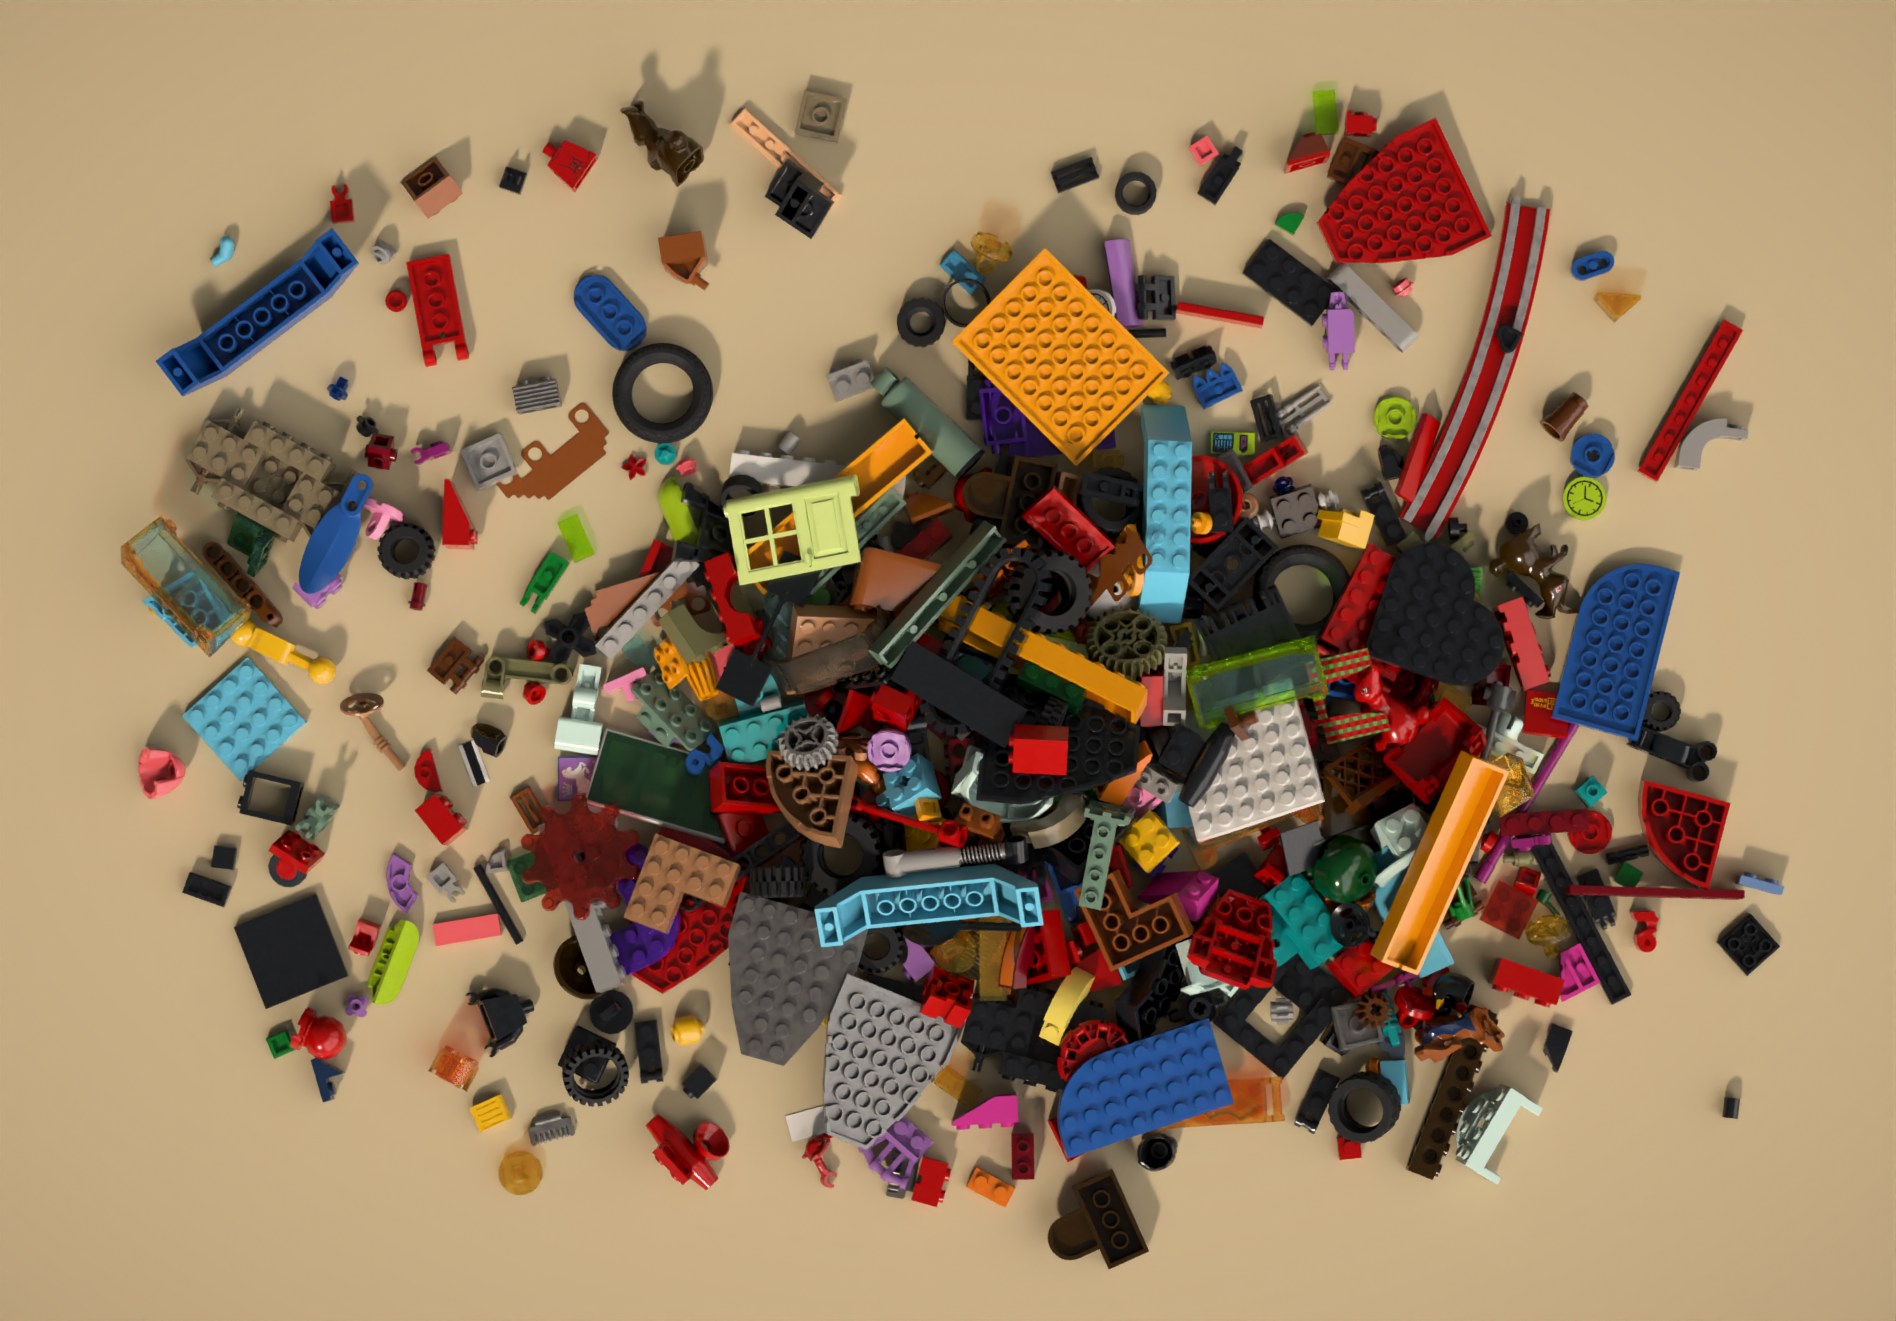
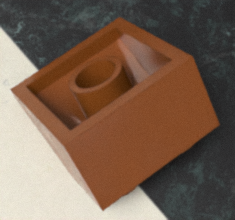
M436 157L401 181V184L427 219L438 214L442 208L456 201L463 194Z

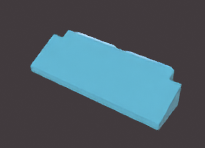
M1388 846L1374 852L1378 862L1377 876L1397 861ZM1407 867L1395 875L1386 886L1382 888L1373 886L1376 894L1373 904L1383 923L1406 875ZM1439 930L1419 972L1420 978L1455 963Z

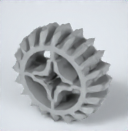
M808 714L806 718L800 716L798 721L792 719V725H785L786 731H782L781 738L778 739L779 751L784 761L789 763L792 768L796 766L800 771L805 767L809 771L810 767L814 766L817 769L819 764L825 765V760H832V754L837 753L838 734L833 724L828 722L825 717L821 718L817 714L812 718Z

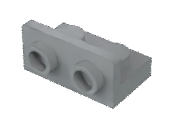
M857 359L850 363L851 366L842 369V366L830 370L827 379L836 402L874 388L870 384L874 376L868 360Z
M1149 762L1135 784L1163 802L1170 803L1174 793L1182 790L1185 780L1159 763Z

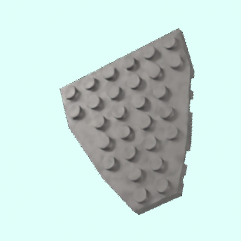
M740 892L728 939L731 1002L741 1054L785 1066L819 1028L829 1013L844 974L848 973L854 976L868 929L848 939L843 945L821 947L815 912L765 898H753L750 894Z
M845 973L829 1010L822 1079L825 1133L867 1150L878 1137L883 1136L887 1132V1129L894 1122H898L920 1098L922 1091L927 1085L931 1084L938 1072L947 1066L966 1022L963 1023L961 1028L945 1023L942 1017L938 1016L936 1019L920 1013L921 1003Z

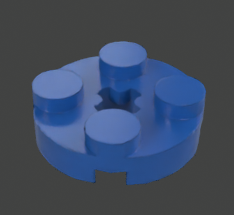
M1600 434L1582 436L1573 444L1570 451L1571 465L1576 472L1584 477H1600L1611 469L1615 461V453L1611 442ZM1595 450L1598 460L1589 461L1587 452Z

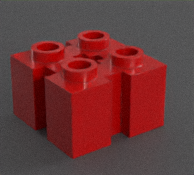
M934 966L923 984L922 995L924 997L921 1000L920 1013L934 1019L938 1016L942 1017L945 1023L961 1028L971 1012L972 999L970 997L973 994L974 981L960 975L955 978L950 976V971Z

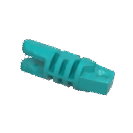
M1388 990L1382 991L1384 994L1383 1000H1390V1003L1386 1005L1387 1008H1393ZM1394 1008L1392 1012L1386 1013L1391 1017V1020L1385 1021V1026L1381 1027L1383 1038L1388 1037L1391 1048L1400 1045L1398 1033L1402 1032Z

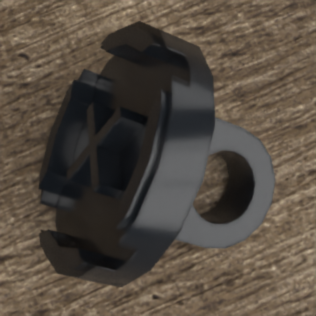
M609 990L603 996L594 999L589 1010L593 1025L601 1032L607 1034H616L627 1029L634 1015L633 1004L629 997L616 990Z

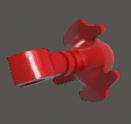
M822 1133L807 1142L802 1159L808 1157L811 1162L814 1161L821 1174V1184L828 1188H834L833 1184L828 1183V1177L831 1175L837 1176V1173L828 1170L821 1157L830 1143V1138L833 1136Z

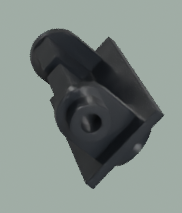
M1204 345L1191 351L1194 357L1190 359L1188 353L1173 358L1174 361L1170 362L1175 371L1176 379L1188 378L1193 373L1202 369H1209L1216 364L1215 351H1213L1211 345Z

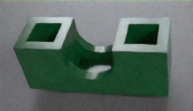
M1026 660L1017 676V687L1035 696L1038 693H1044L1050 697L1068 703L1067 711L1074 715H1077L1087 696V689Z

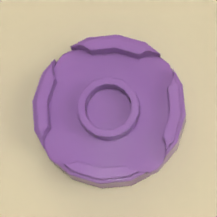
M893 728L880 729L874 733L867 747V754L871 763L877 766L876 768L886 772L902 769L910 760L912 751L911 743L907 736Z

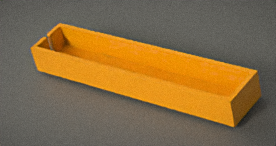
M905 418L834 477L838 478L853 474L858 477L860 495L851 497L854 518L933 453L921 437L918 439L914 437L918 433ZM793 512L773 528V534L796 530ZM797 534L774 539L778 562L784 550L801 557ZM769 540L757 542L748 550L751 570L774 565ZM769 580L754 583L763 595L768 592L765 588Z
M958 594L939 615V630L948 634L951 627L960 629L961 626L954 623L958 615L967 616V613L961 611L964 603L972 605L973 603L969 602L964 595ZM982 605L963 642L999 659L1017 622L1014 624L1008 621L1004 615L1000 613L994 614ZM1023 629L1022 632L1029 635L1026 643L1017 641L1016 645L1023 648L1020 655L1010 654L1009 657L1016 660L1013 667L1021 670L1026 660L1087 689L1086 698L1100 703L1116 715L1117 713L1124 717L1127 722L1137 723L1147 705L1148 690L1145 689L1142 683L1137 681L1131 682L1125 679L1126 677L1120 672H1111L1103 664L1096 661L1093 663L1087 660L1083 654L1067 650L1059 642L1052 643L1046 640V637L1041 633H1032Z
M1461 750L1370 953L1379 961L1396 968L1399 967L1415 975L1419 974L1509 771L1497 764Z

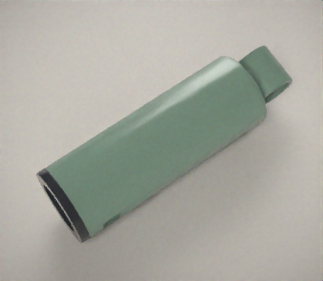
M885 367L870 382L884 396L881 405L899 422L905 418L918 433L914 437L916 439L921 437L933 451L932 455L957 480L966 475L985 454V451L909 378L905 377L900 381L890 369Z

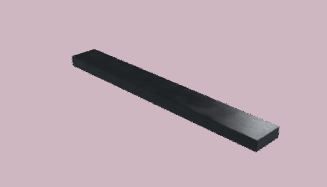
M1550 842L1548 845L1532 846L1530 851H1532L1534 859L1578 943L1584 949L1610 1004L1613 1005L1631 996L1580 895L1565 894V886L1574 884L1554 845Z

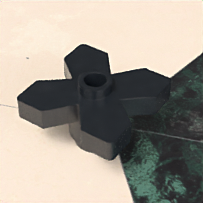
M586 612L573 614L568 626H565L558 619L544 622L546 634L558 640L557 644L550 651L553 663L567 662L573 649L584 658L597 654L594 641L582 636L590 626ZM570 634L575 637L572 642L567 641V636Z

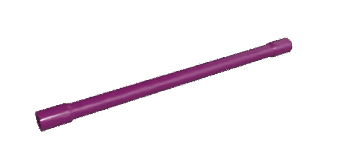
M1568 723L1567 738L1558 739L1514 813L1528 812L1579 728V725ZM1513 836L1499 837L1488 857L1483 861L1474 878L1486 884L1495 869L1496 863Z

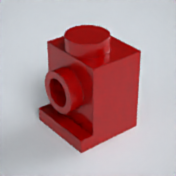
M1347 110L1345 114L1344 136L1371 137L1372 131H1376L1377 118L1368 116L1367 112H1355V115H1351V110Z

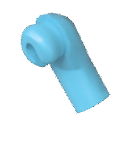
M223 236L220 239V252L210 258L215 267L231 259L233 256L235 244L229 236Z

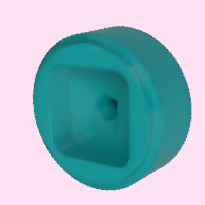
M662 443L656 447L654 455L657 462L661 465H670L676 460L677 452L671 444Z

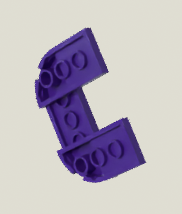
M614 837L601 840L598 844L583 850L580 855L589 867L590 873L587 875L590 882H593L595 886L607 889L618 884L628 907L649 849L634 840ZM679 908L669 935L634 922L609 936L612 944H615L618 949L619 956L617 959L619 965L624 967L626 977L660 961L673 949L678 933L681 930V913Z

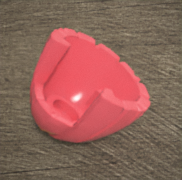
M144 748L141 751L138 759L140 761L138 763V773L140 774L139 778H141L140 785L143 787L142 791L148 799L162 797L170 793L182 782L186 772L185 765L177 755L156 748Z

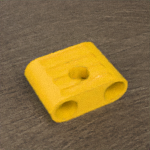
M502 1094L469 1108L479 1132L512 1118Z

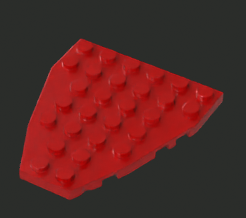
M1436 117L1396 136L1345 185L1317 221L1318 228L1335 263L1386 264L1452 256L1492 236Z
M669 816V817L667 818V819L676 821V819H674V818L671 817V816ZM663 826L658 835L726 860L733 858L729 852L708 839ZM742 860L738 863L741 866L740 870H745L749 866ZM750 874L734 885L726 908L708 902L695 912L687 913L679 907L681 930L678 933L673 949L660 961L631 975L664 994L706 968L729 948L728 934L740 892L750 894ZM691 896L686 897L683 901L685 908H690L694 904V899Z

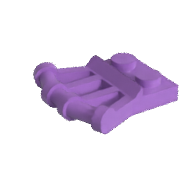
M902 1117L898 1122H894L883 1136L878 1137L867 1150L858 1147L860 1153H863L869 1165L868 1168L872 1172L875 1170L880 1175V1179L884 1182L889 1181L900 1185V1188L906 1190L915 1164L934 1142L907 1118ZM888 1140L890 1143L875 1159L870 1148ZM896 1147L901 1153L889 1168L886 1169L881 1163ZM907 1157L909 1163L904 1177L893 1174Z

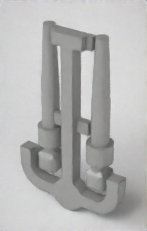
M1319 385L1302 394L1291 403L1285 404L1282 409H1280L1278 404L1275 405L1279 418H1282L1286 412L1292 411L1293 408L1296 410L1286 419L1280 421L1284 435L1283 438L1286 440L1298 434L1295 429L1304 426V423L1331 404ZM1314 392H1318V397L1304 405L1302 408L1298 406V404H1300ZM1321 399L1325 402L1307 415H1304L1303 412ZM1269 411L1270 419H1271V421L1273 422L1272 417H1271V413H1270V411ZM1299 415L1301 419H1297L1293 425H1288L1286 431L1289 434L1293 433V435H1287L1284 431V425Z

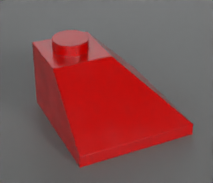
M1315 132L1303 135V138L1299 140L1286 162L1285 174L1328 161L1330 151L1321 133L1316 135Z
M849 690L836 728L837 734H843L866 721L871 712V697Z

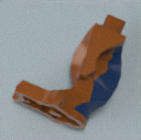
M1475 1007L1461 1017L1445 1015L1423 1020L1422 1029L1415 1031V1039L1420 1046L1414 1048V1054L1421 1061L1430 1058L1436 1063L1463 1047L1460 1040L1465 1038H1473L1480 1044H1486L1494 1052L1503 1050L1501 1038H1504L1505 1034L1489 1018L1486 1008Z

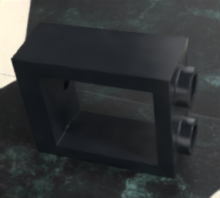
M250 770L249 775L246 774L243 780L245 791L244 795L240 796L237 808L240 809L239 813L294 826L304 783ZM256 778L291 786L283 818L248 810Z

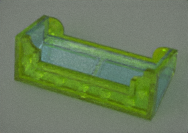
M1315 635L1186 669L1185 678L1199 728L1212 729L1217 727L1218 722L1226 718L1224 708L1233 706L1239 714H1244L1251 710L1256 711L1305 697L1312 698L1313 701L1325 699L1326 695H1329V687Z

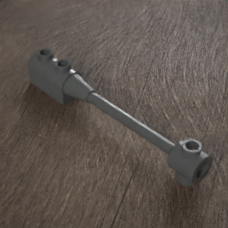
M1491 683L1490 687L1485 686L1482 699L1487 700L1486 705L1491 709L1485 734L1487 744L1480 755V758L1488 761L1500 712L1514 706L1517 691H1513L1511 687ZM1481 840L1478 841L1470 859L1471 861L1477 860Z

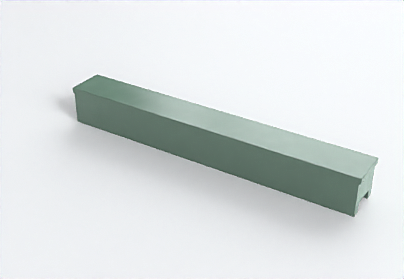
M983 521L867 649L880 665L883 664L892 669L906 653L913 640L917 641L983 568L988 559L1003 546L1007 540L999 534L994 525Z

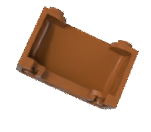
M864 548L861 553L862 562L857 563L848 607H852L854 611L866 613L867 610L876 608L900 614L943 565L877 548ZM937 619L929 626V628L934 627L936 625Z

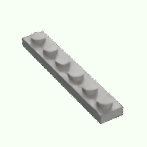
M671 561L595 642V646L608 658L612 659L698 568L700 563Z

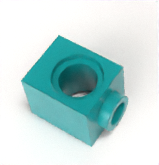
M1594 776L1588 777L1573 790L1587 808L1593 806L1608 793Z

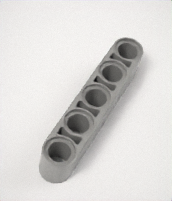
M1341 263L1327 277L1331 285L1339 292H1344L1345 298L1400 352L1403 353L1418 338L1416 332L1347 264Z

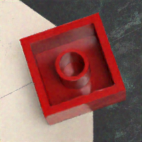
M434 794L414 811L442 845L448 846L468 830L465 826L468 822L460 812L455 813L452 807L454 805L446 795Z
M1368 938L1358 946L1346 947L1326 965L1353 999L1362 996L1393 969L1391 965L1379 961L1370 954L1374 945Z

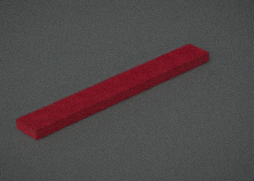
M1565 886L1566 895L1721 900H1740L1745 898V890Z

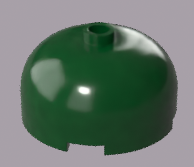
M1350 835L1338 836L1326 845L1328 849L1323 854L1321 860L1317 859L1314 869V883L1317 891H1320L1324 897L1341 904L1353 903L1365 897L1372 889L1378 874V862L1374 851L1365 842Z

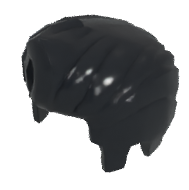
M1156 1133L1146 1137L1137 1148L1138 1163L1151 1172H1157L1169 1167L1176 1157L1177 1141L1174 1137L1167 1136L1165 1133Z

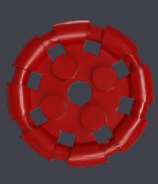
M1088 1020L1078 1024L1079 1027L1074 1030L1071 1029L1064 1036L1059 1046L1061 1050L1059 1057H1057V1068L1061 1079L1064 1078L1067 1082L1071 1073L1084 1061L1095 1054L1115 1048L1113 1044L1117 1041L1120 1045L1130 1043L1131 1041H1128L1125 1036L1126 1033L1119 1026L1109 1021L1103 1023L1100 1020ZM1099 1031L1105 1032L1104 1039L1098 1037ZM1084 1034L1087 1040L1081 1043L1078 1038ZM1070 1050L1075 1051L1073 1054L1074 1060L1068 1059Z

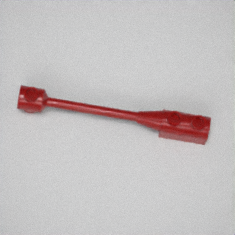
M854 795L852 796L849 812H866L938 834L940 842L959 848L963 847L967 840L968 827L957 824L953 820H945L941 825L919 821L914 817L867 804Z

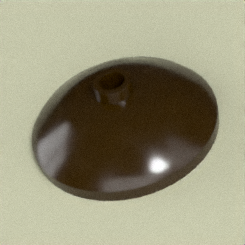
M575 935L565 940L557 949L553 961L554 973L560 986L570 995L580 999L589 1000L603 996L608 991L596 992L577 936ZM578 968L582 969L583 974L578 972Z

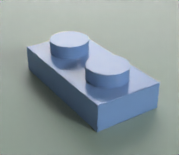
M1744 872V875H1737L1735 884L1775 895H1782L1784 886L1778 885V880L1766 878L1765 881L1758 880V875Z

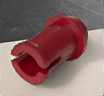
M414 582L411 601H408V604H410L409 608L422 611L423 607L426 606L424 600L428 585Z

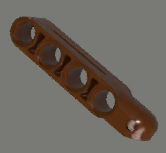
M215 542L205 544L202 550L204 558L247 607L254 610L265 623L277 628L282 624L283 617L280 611L226 549ZM213 547L219 549V554L215 558L209 556V552ZM232 563L233 571L226 575L224 573V566ZM246 579L248 586L244 591H240L238 583ZM256 596H261L262 604L259 607H254L252 603Z

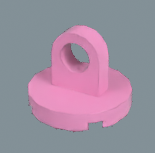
M368 497L364 508L373 515L366 528V536L377 540L384 532L388 521L396 524L403 523L405 515L387 503L376 504V499Z

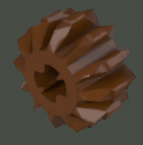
M1372 991L1369 996L1363 994L1362 1000L1356 1001V1004L1361 1008L1355 1009L1354 1013H1360L1361 1015L1357 1018L1358 1022L1365 1020L1363 1027L1367 1028L1371 1025L1372 1030H1375L1378 1025L1384 1027L1385 1021L1391 1020V1017L1386 1013L1392 1012L1393 1008H1387L1386 1006L1390 1003L1389 999L1382 1001L1384 994L1380 993L1376 996L1375 991ZM1372 1007H1376L1377 1009L1375 1011V1014H1371L1370 1012L1372 1010Z

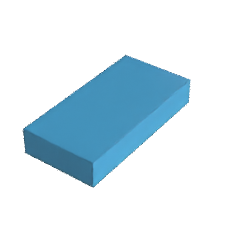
M955 249L939 265L955 281L969 278L983 284L986 280ZM970 282L958 283L970 295L979 288V286Z

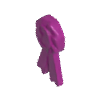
M1405 971L1396 975L1393 981L1372 986L1369 989V993L1375 991L1377 994L1406 984L1407 988L1411 987L1410 982L1420 978L1419 974L1415 975Z

